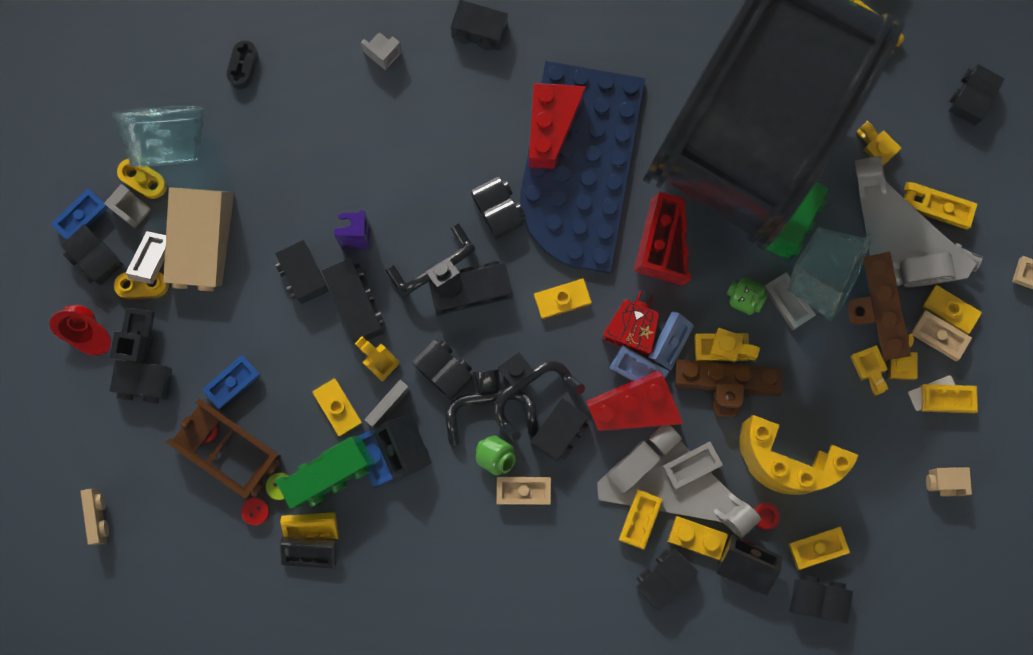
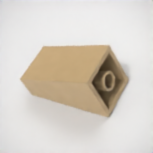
M169 187L164 283H172V288L188 289V285H197L198 290L214 291V287L222 286L234 192Z

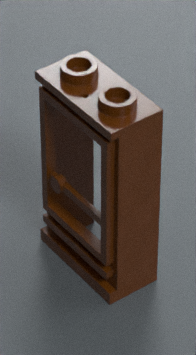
M198 399L196 401L198 404L197 408L190 417H185L181 422L182 428L174 439L169 438L166 443L243 498L256 497L265 485L262 483V480L267 474L272 475L281 462L278 461V458L281 455L205 401ZM221 421L231 429L215 451L209 454V459L206 461L196 452L211 433L214 426ZM234 431L268 454L244 487L211 464L212 461L217 459V454Z

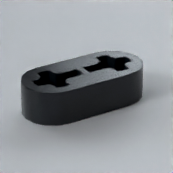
M242 40L235 44L227 69V79L236 89H244L250 85L258 59V52L254 44L248 40ZM246 49H249L251 54H246L243 62L240 52H245ZM242 68L244 78L240 77L239 81H236L234 75H239Z

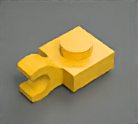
M868 121L856 131V134L868 144L863 150L870 157L881 156L882 166L901 149L884 130L878 135L874 126Z
M718 328L710 355L736 362L737 356L755 361L760 348L750 344H743V335Z
M361 337L355 343L368 356L363 361V364L382 382L400 364L394 355L382 344L375 348L364 337Z
M877 345L851 356L861 381L869 378L870 387L875 396L888 390V386L881 374L888 369Z

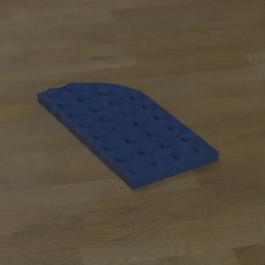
M545 61L541 84L586 87L584 99L576 114L575 121L569 131L555 169L529 168L528 150L520 192V205L525 214L523 219L534 241L556 261L572 268L611 274L645 78Z

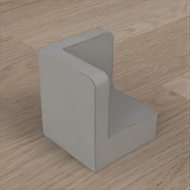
M378 33L370 42L365 39L361 42L363 52L385 70L402 53L400 42L393 36L388 40L384 35Z
M122 184L104 203L134 229L151 211L149 206L138 199Z

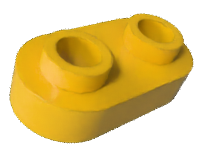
M126 159L117 168L119 179L147 198L157 199L166 192L167 183L158 172L136 159ZM132 171H137L134 177H129ZM152 184H158L155 190H150Z
M125 272L115 279L114 290L120 297L126 300L159 298L167 292L169 283L163 282L164 275L161 272H158L155 278L157 283L154 287H150L149 283L128 279ZM130 281V287L124 289V283Z

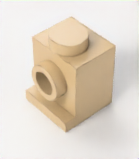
M970 467L935 468L929 470V475L926 477L928 491H940V496L972 495Z

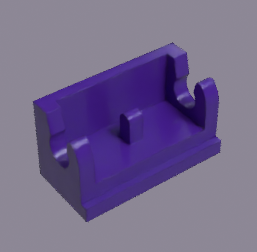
M359 210V213L345 212L339 214V219L351 221V224L345 228L339 227L334 229V236L341 249H370V222L365 210Z

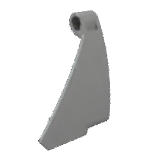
M881 156L855 160L869 254L875 255L891 252L897 286L918 287L968 279L977 263L937 230L885 181Z
M670 425L660 426L646 441L643 440L597 482L598 500L631 506L636 491L639 489L663 499L659 511L723 522L741 539L762 520L749 504L733 495L711 472L674 490L662 466L687 454L690 450L681 442L680 435Z

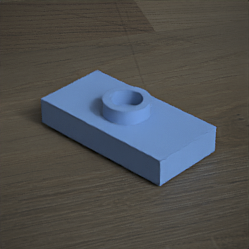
M624 345L621 346L609 367L631 381H635L658 370L663 374L664 378L669 373L667 369Z

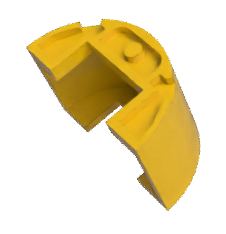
M753 415L741 425L739 436L740 451L749 468L748 470L762 485L782 494L801 495L829 487L844 478L858 458V455L831 445L829 453L817 451L813 465L809 466L771 451L779 428L778 424Z

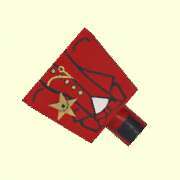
M639 291L635 303L624 300L606 328L602 340L619 347L624 345L643 357L648 358L652 351L659 317L657 311L649 309L654 296L650 293Z

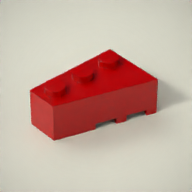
M534 83L529 168L555 169L569 131L575 121L576 114L584 99L586 86Z
M658 192L651 199L633 272L680 286L691 281V274L688 269L689 249L686 244L687 225L685 200L683 198Z
M659 370L586 401L598 431L683 424L665 378Z

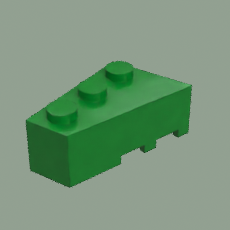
M816 182L791 220L766 249L785 260H788L793 254L797 256L805 243L802 241L805 234H809L816 223V220L813 219L816 212H821L828 201L825 195L829 188Z
M352 436L321 453L322 456L308 465L304 463L298 466L299 470L289 477L281 476L275 479L290 509L309 505L311 508H314L326 501L325 495L330 492L336 494L348 487L346 482L354 477L356 480H359L370 473L368 468L376 463L360 436Z

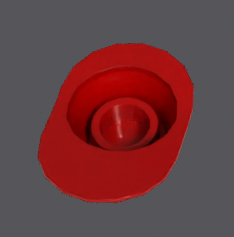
M67 305L64 310L56 312L51 316L49 326L53 334L78 350L95 356L102 355L109 350L111 337L107 330L96 322V316L89 308L82 305Z

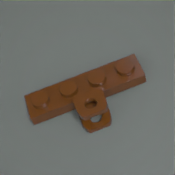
M891 252L865 256L863 259L871 296L857 298L847 304L850 322L855 325L876 322L884 361L911 356ZM858 306L865 309L863 316L857 315L856 309Z
M677 359L675 364V388L714 391L713 410L715 415L735 418L743 404L744 393L781 396L782 368ZM723 407L731 408V409H730V410H724Z

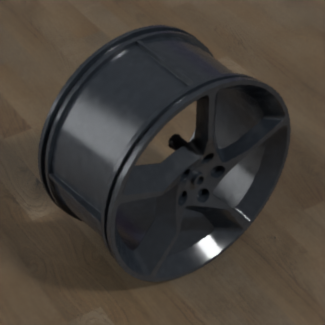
M745 0L664 139L643 181L649 184L653 179L657 181L655 187L660 189L666 180L747 233L748 241L754 243L758 240L757 247L765 250L796 213L847 135L885 69L901 36L905 21L898 17L892 22L893 16L886 12L881 16L851 0Z

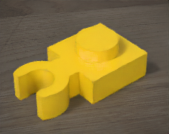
M913 334L907 335L910 347L914 343ZM911 352V356L888 360V379L916 380L917 353Z

